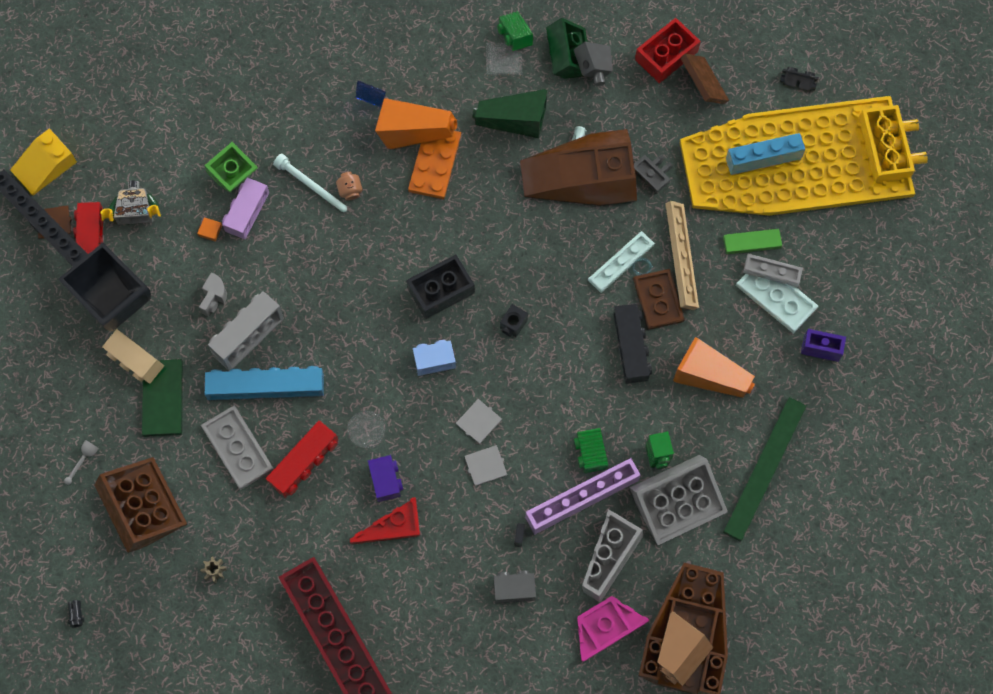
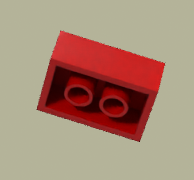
M674 18L637 48L635 61L660 84L684 64L681 57L685 53L691 55L698 53L701 41L677 18Z

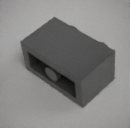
M528 570L518 571V574L512 575L509 572L497 573L498 576H494L495 603L536 601L534 573H530Z

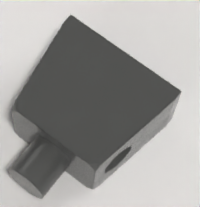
M584 42L574 49L581 73L584 77L593 78L595 86H602L605 84L604 77L613 71L611 48L608 45Z

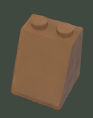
M672 611L657 661L662 667L660 671L674 685L678 682L683 686L713 649V646L703 633Z

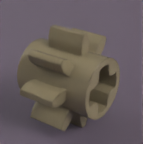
M211 557V561H203L205 568L200 571L207 573L204 577L206 581L212 578L213 582L216 583L219 577L224 579L222 573L227 568L221 566L223 564L222 559L215 561L214 557ZM213 566H216L217 569L214 571L215 573L212 574L209 570H212Z

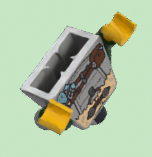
M135 180L129 181L128 189L120 190L110 206L101 211L102 221L106 218L113 221L114 216L118 225L153 222V215L161 216L159 203L152 194L147 193L146 189L139 188V182Z

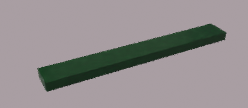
M790 397L788 398L727 523L724 534L740 542L742 541L807 405Z

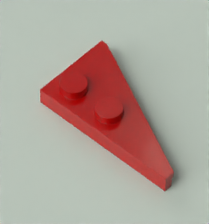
M416 497L411 498L409 502L401 507H397L392 513L378 519L367 529L355 534L350 539V544L420 536Z

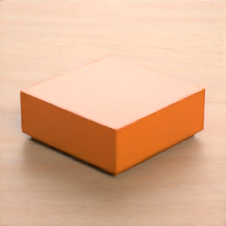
M204 217L197 234L199 237L216 242L222 228V223Z

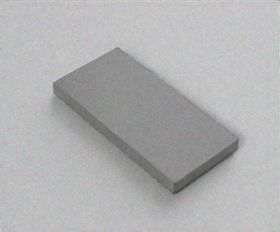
M235 405L201 425L240 490L274 470Z

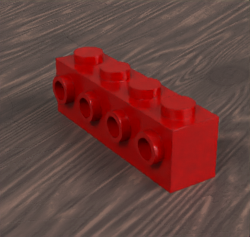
M319 420L266 477L268 484L285 498L288 495H293L298 489L297 485L311 475V470L314 466H319L323 462L324 455L328 451L331 452L338 444L337 435Z

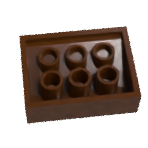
M154 457L102 473L94 484L127 553L144 548L187 525Z

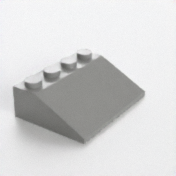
M701 455L695 456L629 487L635 503L657 545L728 512L708 460Z

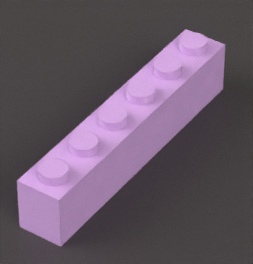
M630 458L526 511L525 518L535 535L638 482L641 475Z

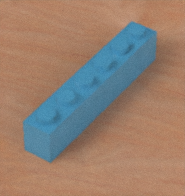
M309 366L307 369L289 367L283 370L276 367L269 368V370L251 368L249 371L231 369L228 372L211 370V372H205V396L207 400L324 396V374L322 368L317 366Z

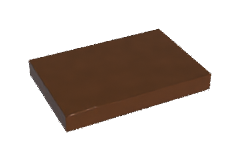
M685 53L681 60L704 101L726 104L729 99L705 57Z
M670 269L633 277L647 330L685 321Z

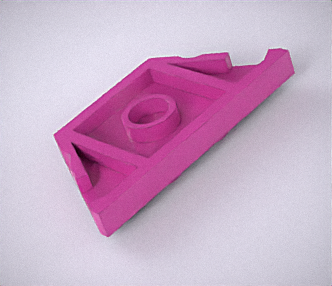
M613 596L579 615L577 622L581 661L585 662L647 624L649 619L638 614L631 607L622 604Z

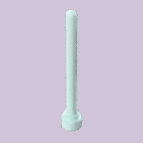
M280 154L274 160L273 165L276 168L288 171L341 212L347 211L346 205L293 167L285 155Z

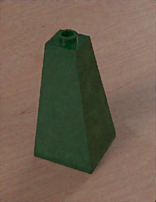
M542 89L479 101L478 107H474L472 118L475 119V125L539 138L547 107L548 90Z

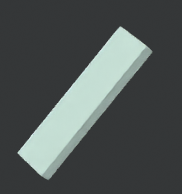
M641 231L590 276L588 281L602 293L648 252L655 243Z

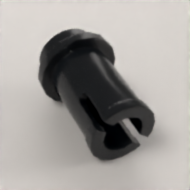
M73 600L68 602V624L72 628L83 626L84 618H82L81 601Z

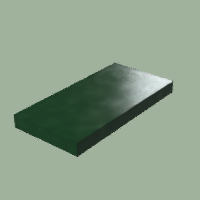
M158 360L165 366L151 383L143 380L142 436L182 435L183 360Z

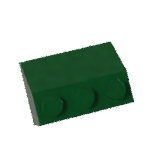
M560 18L546 27L553 73L564 79L584 77L577 62L574 49L584 42H588L586 29L564 18Z

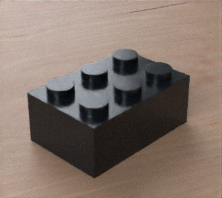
M457 255L406 280L407 289L425 319L475 294V284Z

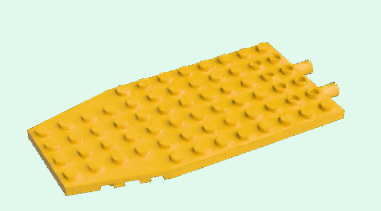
M891 96L751 113L744 115L740 119L730 120L724 125L711 127L710 130L705 132L701 131L680 139L679 143L692 207L695 209L770 216L914 197L915 190L911 178L915 172L914 165L926 164L928 158L924 156L927 155L926 152L910 153L905 132L918 131V120L902 121L899 106H893ZM797 133L801 134L805 146L802 159L738 174H730L726 161L728 149Z

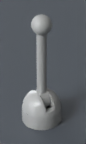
M87 440L84 441L81 447L83 455L69 477L64 479L66 485L72 483L73 476L86 456H93L98 451V447Z

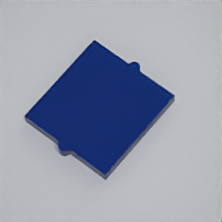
M358 80L356 98L382 108L383 100L386 98V91Z

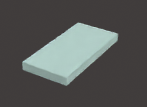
M745 274L735 285L793 334L818 308V305L799 289L788 284Z

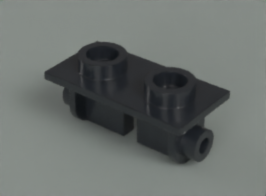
M787 67V69L782 70L785 73L780 78V82L783 85L795 87L797 81H800V89L815 91L817 84L814 83V80L817 81L819 77L815 76V73L805 71V74L800 73L798 69L793 67Z

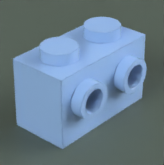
M439 340L435 344H420L413 348L418 376L456 368L451 340Z

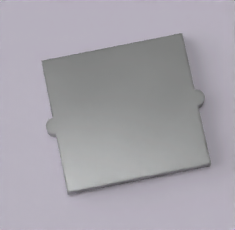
M477 399L456 422V425L464 430L467 436H471L480 444L500 423L502 418L492 411V407H487Z
M497 445L464 456L469 468L468 473L471 474L475 486L507 476L503 464L504 458H501Z

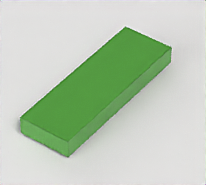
M779 229L723 236L726 254L782 248Z

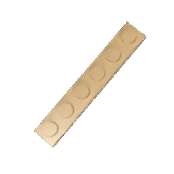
M669 201L666 203L680 307L695 310L699 308L684 204Z

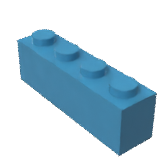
M797 133L728 149L726 161L730 174L733 175L800 160L805 152V146L801 134Z

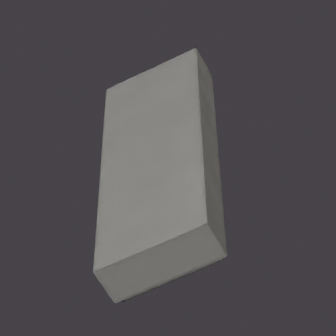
M747 254L743 273L798 287L803 268Z

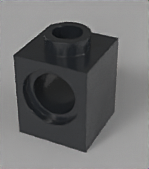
M512 304L500 322L501 331L509 337H517L528 320V313ZM510 320H516L518 324L510 325L508 322Z

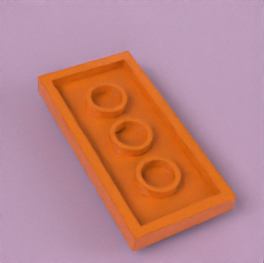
M454 131L453 137L420 144L408 192L445 199L461 132Z

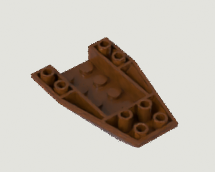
M627 129L591 133L520 160L524 197L597 206L637 201L636 175L631 141Z
M683 563L647 635L638 676L655 685L690 694H721L728 658L724 572ZM672 611L703 633L713 646V649L683 686L678 682L675 685L671 683L660 671L662 667L657 663Z

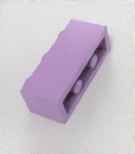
M246 178L245 182L241 183L237 198L232 200L231 209L222 220L225 232L242 239H246L269 195L267 185L250 178Z

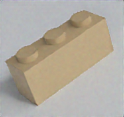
M118 329L114 331L102 346L108 351L106 355L113 361L117 359L121 361L119 366L127 372L131 369L134 372L132 376L140 382L145 380L151 383L165 366Z

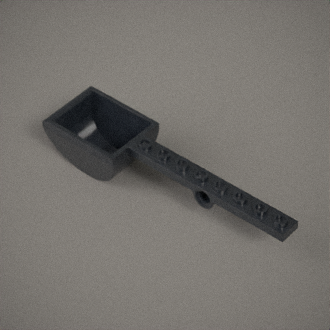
M4 169L0 172V193L72 266L58 280L106 330L113 332L150 301V289L104 243H101L92 252L87 254Z

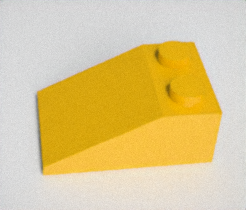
M49 128L31 143L10 171L33 196L76 164L77 161L71 151Z

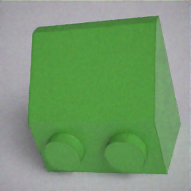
M233 142L204 165L207 174L228 192L234 190L258 169Z

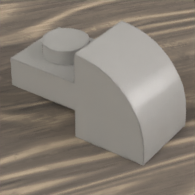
M212 272L202 287L206 296L199 306L201 313L208 317L211 312H215L217 309L218 301L225 304L227 299V291L223 281Z

